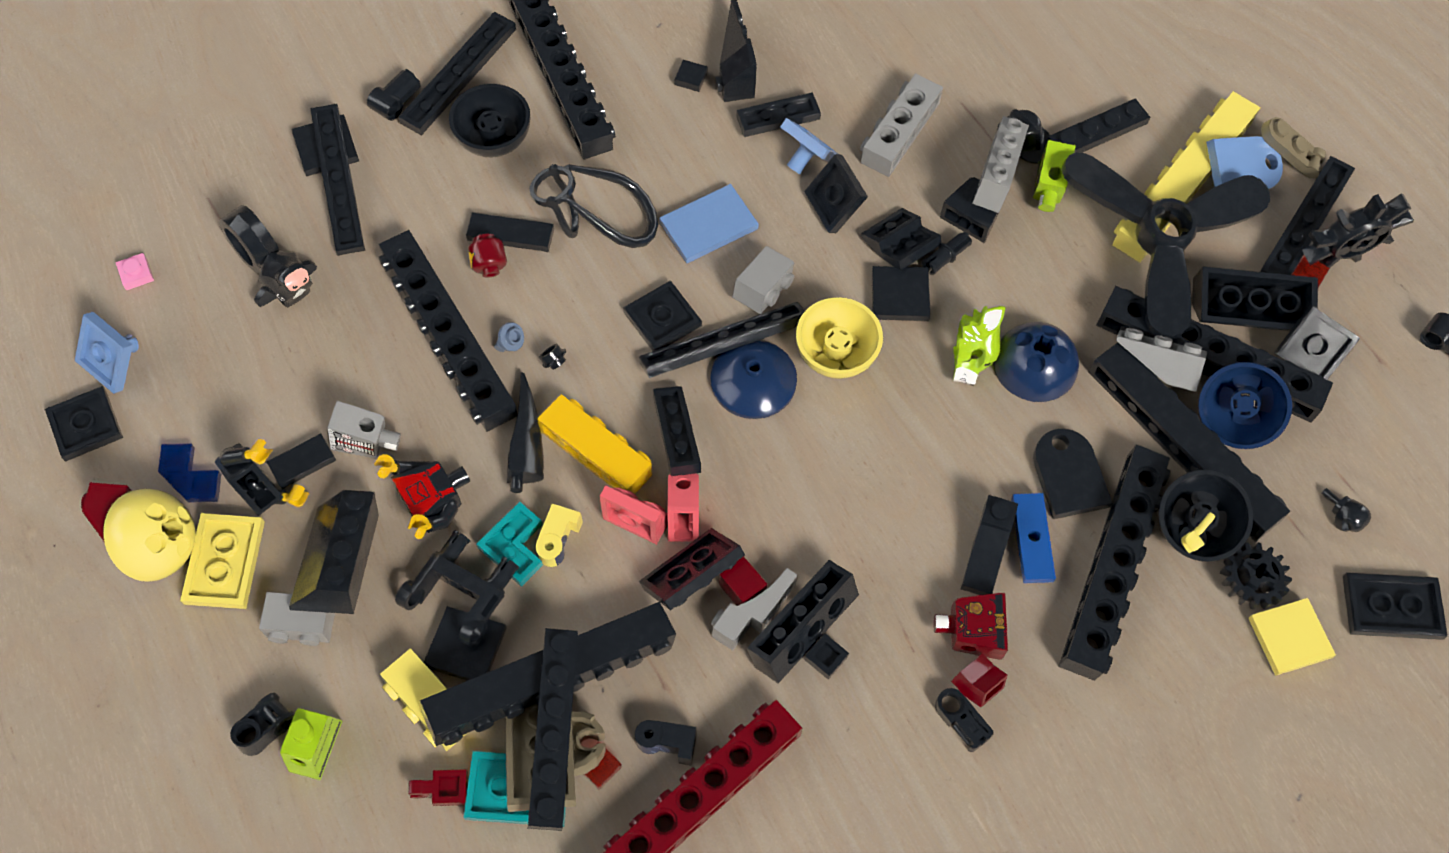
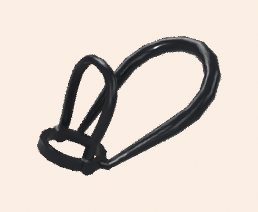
M552 164L549 168L538 173L531 182L529 190L533 200L538 205L553 209L562 230L569 238H575L578 234V213L604 236L621 246L629 248L645 247L656 236L658 219L652 201L638 183L624 174L612 170L571 164L563 167ZM571 171L620 184L629 190L640 202L646 214L647 227L645 233L637 237L621 234L576 203L572 194L576 182ZM559 174L569 178L568 185H566ZM550 176L553 177L563 191L556 197L550 196L547 199L538 197L536 193L541 182ZM562 202H567L570 206L572 215L571 229L558 205Z

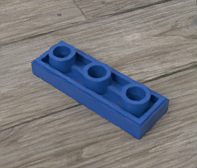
M1043 493L1013 494L1012 502L1019 503L1014 521L1023 583L1054 582L1056 575ZM1029 537L1035 538L1036 542L1031 541Z

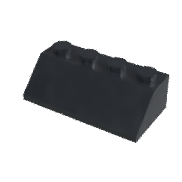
M1205 266L1193 277L1192 306L1199 322L1291 331L1310 305L1318 309V278Z
M343 490L317 508L289 604L291 611L354 614L379 517L374 492Z

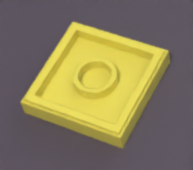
M1308 598L1259 612L1248 618L1275 676L1336 656Z

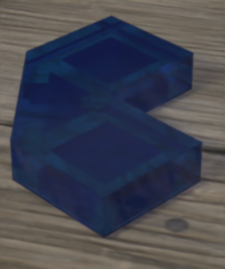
M192 443L161 444L159 474L188 503L219 502L222 476L220 471H192L195 451Z

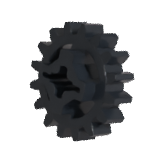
M1247 542L1236 553L1224 559L1223 563L1226 566L1220 570V574L1227 576V578L1222 582V586L1231 587L1232 590L1228 594L1229 597L1235 595L1240 597L1238 600L1239 605L1248 601L1250 609L1254 610L1259 603L1263 609H1267L1271 604H1278L1282 597L1289 592L1290 589L1287 585L1292 581V578L1286 576L1285 573L1290 569V566L1281 565L1280 562L1284 558L1283 555L1277 557L1272 555L1273 547L1264 551L1262 550V544L1258 542L1252 549L1251 545Z

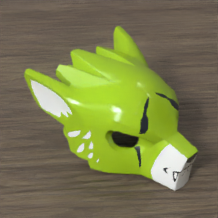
M984 306L981 313L974 309L972 317L966 314L962 315L956 339L957 346L953 347L955 364L953 381L974 386L979 373L997 360L1000 353V325L1004 318L1006 307L998 306L988 309L987 306ZM975 355L978 358L972 359L971 356Z

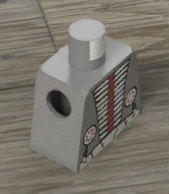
M340 401L336 402L328 425L331 450L370 458H377L381 447L397 451L401 433L386 430L384 416Z

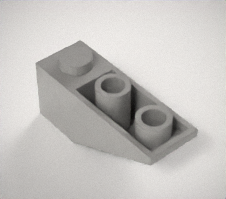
M1126 328V331H1119L1116 341L1168 385L1196 392L1207 351H1203L1201 346L1193 343H1185L1184 346L1172 343V339L1159 335L1155 336V338L1143 336L1142 331L1132 328Z

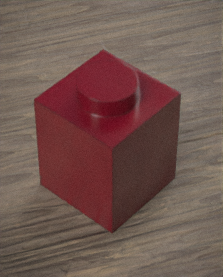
M744 556L732 568L724 570L719 574L720 587L736 606L755 598L767 589L765 580Z

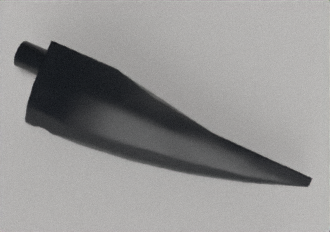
M523 372L520 375L518 414L508 454L507 483H511L510 491L512 493H521L523 491V484L536 483L544 479V455L542 434L537 420L538 413L527 378Z

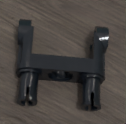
M454 530L439 552L432 553L414 580H407L402 584L396 594L395 602L408 611L414 609L419 603H423L439 579L476 599L477 601L462 621L464 625L459 634L460 641L473 648L483 640L487 631V621L505 597L504 588L515 572L518 571L519 567L510 559L507 562L508 559L502 557L490 577L484 580L461 568L454 562L467 544L470 543V540L462 533L459 534L458 531Z

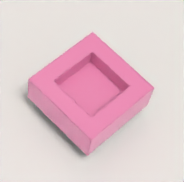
M144 253L115 262L126 291L154 281Z

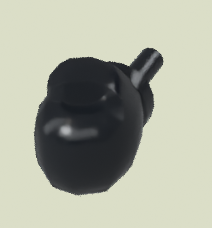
M1327 488L1323 490L1321 494L1335 504L1332 512L1336 515L1334 522L1336 528L1344 532H1359L1369 524L1371 513L1365 505L1348 496L1339 499Z

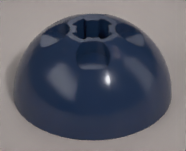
M1027 322L1012 328L1001 338L1000 353L993 366L998 380L1010 393L1031 402H1047L1060 398L1072 388L1079 371V356L1071 338L1060 328L1045 322Z
M1238 362L1222 367L1207 380L1199 397L1198 406L1202 423L1209 430L1217 433L1223 444L1237 449H1254L1271 443L1286 429L1292 414V398L1284 380L1272 369L1253 362Z

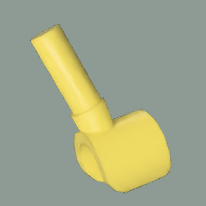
M1209 512L1194 530L1182 537L1181 543L1188 553L1198 550L1205 544L1199 535L1214 520L1215 515Z

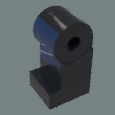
M645 720L636 727L635 740L638 748L643 753L654 754L660 751L678 754L679 764L692 766L697 738L696 727L655 720Z

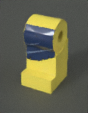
M556 504L551 505L536 542V551L543 565L554 567L563 561L565 556L564 546L570 531L579 533L583 520L580 512Z

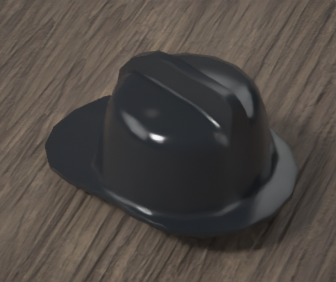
M1013 109L1008 118H1015L1029 125L1019 157L1027 162L1037 164L1042 157L1047 144V138L1050 134L1042 127L1040 118L1034 112Z

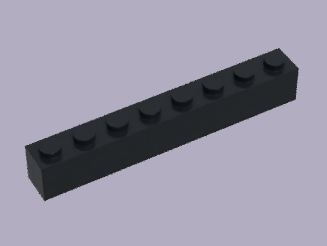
M1119 342L1094 360L1088 373L1186 473L1197 470H1213L1228 475L1242 486L1252 504L1253 526L1249 537L1255 543L1291 512L1286 507L1283 499L1274 495L1264 485L1261 477L1252 473L1242 463L1239 455L1230 451L1221 442L1217 433L1209 430L1199 420L1198 415L1192 409H1188L1178 399L1177 394L1172 389L1167 388L1158 379L1156 374Z
M660 601L578 635L573 692L583 688L588 681L593 679L597 681L604 680L610 677L614 670L624 666L632 668L640 664L643 658L652 654L655 656L663 655L672 648L676 632ZM543 650L420 700L421 713L435 746L443 743L445 746L452 745L460 741L466 733L474 730L476 732L485 731L492 727L494 722L504 717L512 719L521 715L525 708L535 704L538 706Z

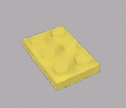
M200 514L194 547L180 600L184 605L247 608L265 524L262 517Z

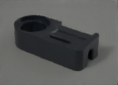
M947 688L939 694L935 702L938 715L948 727L953 725V729L966 745H970L969 752L976 751L990 740L994 733L992 728L959 690ZM947 696L956 698L959 702V710L956 712L946 711L942 706V699Z

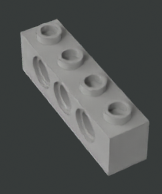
M916 73L910 82L905 81L900 89L898 99H893L890 102L884 119L880 117L876 122L872 136H867L860 147V151L863 152L861 164L890 177L940 104L943 87Z
M1003 116L992 141L972 204L999 213L1010 189L1029 125L1022 123L1018 119Z

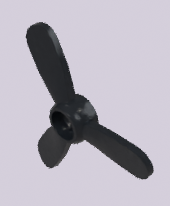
M1073 153L1068 156L1062 165L1063 176L1071 186L1102 206L1137 224L1135 230L1137 241L1142 249L1151 255L1145 283V321L1148 329L1154 335L1170 339L1178 338L1185 333L1191 321L1190 282L1183 251L1193 241L1196 233L1226 228L1251 219L1263 212L1270 202V192L1267 185L1253 175H1244L1220 184L1185 204L1183 201L1174 198H1161L1153 202L1124 177L1086 153ZM1155 218H1161L1173 224L1178 231L1179 237H1173L1161 231L1155 222Z

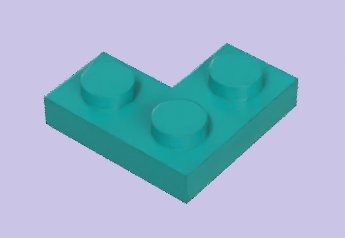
M519 502L476 545L496 565L500 563L502 557H506L508 559L507 562L510 559L517 564L519 569L515 572L512 579L522 587L543 566L542 561L523 545L543 525L542 520Z

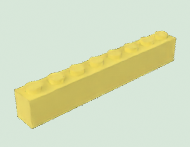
M1234 91L1226 100L1221 98L1213 110L1215 114L1213 116L1209 114L1206 116L1199 127L1201 131L1199 133L1195 131L1192 133L1185 144L1187 148L1185 150L1181 148L1178 150L1171 161L1173 165L1171 167H1164L1157 178L1159 182L1156 185L1151 183L1144 195L1153 202L1161 198H1174L1183 201L1185 204L1189 203L1212 174L1206 142L1212 139L1242 137L1253 123L1261 107ZM1155 218L1157 226L1165 233L1171 223L1161 218ZM1122 219L1113 232L1117 236L1112 245L1141 263L1148 253L1142 249L1137 241L1135 233L1137 224L1129 219L1127 221Z

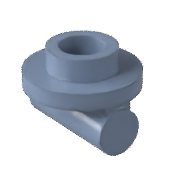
M513 322L502 325L494 348L500 352L519 350L524 343L522 328Z

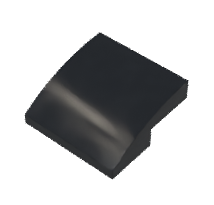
M904 208L899 209L861 233L862 239L873 251L900 271L942 244L940 234L923 227L921 217Z

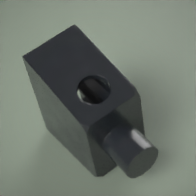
M970 177L944 201L940 218L985 243L999 213L972 204L980 180L976 177Z

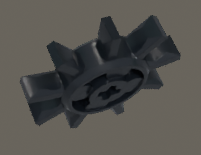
M1402 193L1385 204L1379 194L1373 195L1368 204L1363 208L1350 213L1343 209L1337 211L1338 220L1329 228L1311 231L1308 235L1313 244L1302 249V252L1310 265L1319 261L1324 270L1330 269L1340 259L1353 258L1356 263L1361 260L1362 254L1374 249L1381 243L1391 244L1394 242L1391 235L1393 229L1413 223L1414 219L1409 212L1411 206Z

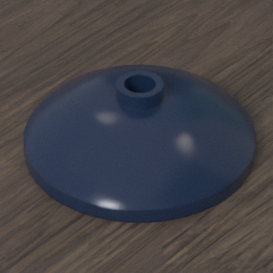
M758 340L717 356L711 369V389L719 404L730 413L747 419H761L780 412L789 404L796 391L797 372L793 361L783 349L773 343ZM757 367L759 371L753 372L750 368Z

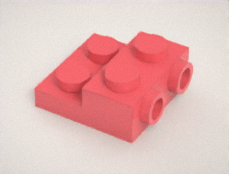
M605 485L600 494L603 519L657 545L668 526V513L665 512L664 508L653 502L639 500L631 491L617 487L610 488Z

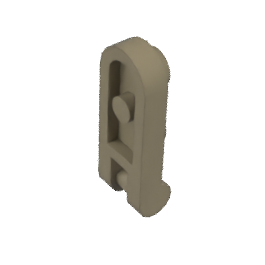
M1274 117L1264 122L1261 133L1265 142L1306 177H1318L1321 171L1320 164L1324 162L1326 151L1322 148L1314 147L1279 117Z

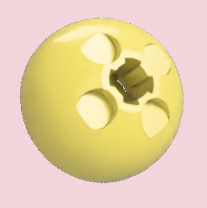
M828 298L813 304L802 314L796 329V342L802 358L811 369L826 377L843 379L856 376L873 364L882 348L883 331L878 318L862 303L848 298Z
M139 489L125 493L110 507L104 523V542L111 560L124 574L139 581H157L175 573L188 560L194 547L195 526L188 509L174 496L160 490Z

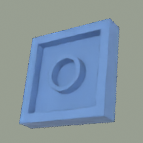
M788 118L780 126L799 141L800 147L787 163V166L798 174H801L813 155L829 162L835 154H838L807 129Z
M90 312L84 314L82 318L75 362L114 394L123 391L131 353L138 351L139 344L135 337L132 338L131 334L123 337L97 314Z

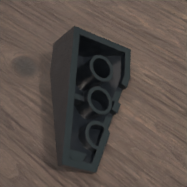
M731 0L720 60L719 76H715L717 92H722L724 102L755 98L757 63L751 39L747 38L746 25H743L742 14L737 0Z

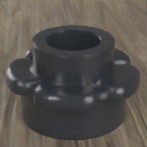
M558 344L547 348L539 356L543 362L542 366L544 368L550 367L552 370L561 366L566 361L564 357L566 349H561Z

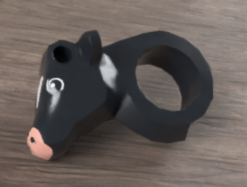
M241 205L219 220L220 228L234 251L246 265L259 275L262 287L254 298V302L259 307L278 298L282 305L288 308L301 301L310 293V287L313 283L309 275L317 269L316 264L311 260L300 261L295 252L281 251L269 231L251 209Z

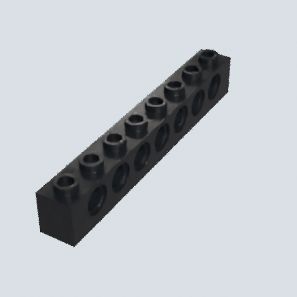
M509 0L510 7L583 160L613 150V138H616L611 122H606L604 107L601 102L597 103L595 100L596 93L591 82L587 83L584 66L582 63H577V54L573 44L567 43V33L564 25H559L557 22L558 15L555 7L549 6V0Z
M410 230L380 243L379 247L382 255L378 258L385 272L391 270L394 275L391 277V281L398 293L404 292L406 298L403 301L410 314H417L419 319L416 320V323L423 336L429 334L432 339L429 345L436 357L442 356L445 361L442 367L450 380L455 378L458 383L455 389L462 402L468 400L472 408L469 409V413L475 424L481 423L486 432L517 417V410L513 399ZM430 307H436L433 310H427ZM444 328H450L449 330H447V331H445V332H439L440 330H442V329H444ZM456 350H463L459 354H452ZM469 372H477L473 376H465ZM483 394H490L486 399H479Z
M1115 285L1096 326L1118 335L1120 330L1126 331V328L1137 329L1143 332V336L1155 338L1156 335L1148 329L1145 321V298ZM1192 319L1186 332L1180 337L1172 339V343L1183 346L1185 343H1193L1201 346L1203 351H1207L1202 374L1211 377L1222 367L1238 362L1258 363L1272 369L1284 380L1289 388L1292 398V414L1310 423L1323 410L1333 382L1324 379L1319 374L1306 371L1290 361L1279 359L1263 349L1252 347L1236 337L1223 334L1209 325L1201 324Z
M1137 444L1127 455L1058 667L1094 681L1102 674L1108 673L1113 661V657L1109 656L1111 647L1117 644L1122 631L1121 628H1118L1120 618L1126 616L1130 606V601L1126 600L1128 592L1134 589L1139 574L1135 573L1137 564L1142 563L1147 551V547H1144L1143 544L1145 538L1150 537L1155 526V521L1151 520L1153 512H1157L1163 496L1159 494L1161 487L1166 485L1171 474V470L1167 469L1170 457ZM1139 479L1145 481L1148 487L1143 486ZM1131 505L1136 506L1139 509L1140 513L1134 511L1131 508ZM1122 530L1127 531L1132 539L1125 537ZM1113 556L1120 558L1124 566L1117 564ZM1105 583L1111 584L1115 589V593L1108 591ZM1096 610L1102 611L1106 615L1107 621L1100 619L1096 614ZM1087 637L1097 642L1098 649L1088 644Z

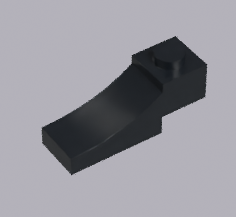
M988 495L973 541L961 590L977 595L993 594L1019 503Z

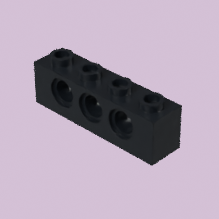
M828 560L747 647L755 668L779 684L859 596L853 574L833 561Z

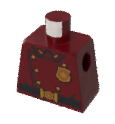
M1005 593L955 599L951 606V615H934V633L951 634L952 649L954 651L978 656L984 654L987 658L1002 660L1008 651Z

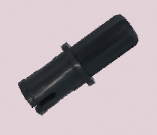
M967 232L959 233L949 242L940 244L936 252L922 261L923 267L929 269L930 275L936 274L946 264L956 261V256L972 244V239Z

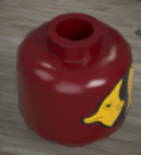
M482 234L472 239L473 242L467 248L471 269L475 273L483 274L485 278L499 275V270L503 269L507 264L502 240L495 238L493 234Z

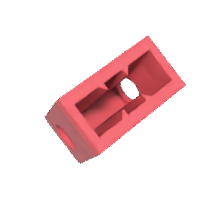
M698 474L668 475V542H693L699 537Z

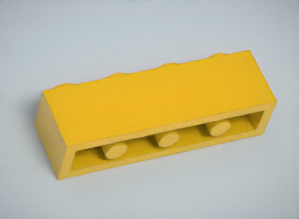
M561 394L537 418L541 433L610 487L625 489L636 494L652 476L650 458L640 450L636 452L629 447L627 440L618 433L613 434L607 430L606 425L601 419L596 416L590 417L576 400H568Z

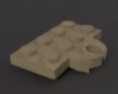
M537 704L525 708V711L515 718H506L508 812L529 810L538 713ZM584 711L572 712L564 807L576 806L575 776L586 774L597 767L606 751L605 743H598L591 748L581 745L586 739L597 741L605 739V732L602 726L595 720V715Z

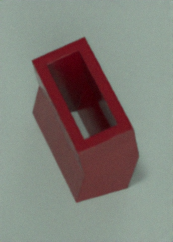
M981 654L962 669L951 682L966 698L982 707L1004 689L1008 674L994 666L984 654Z

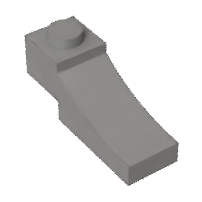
M786 568L769 588L755 598L738 606L730 603L725 611L720 609L711 622V625H713L712 637L733 651L750 627L761 633L796 585L797 574Z

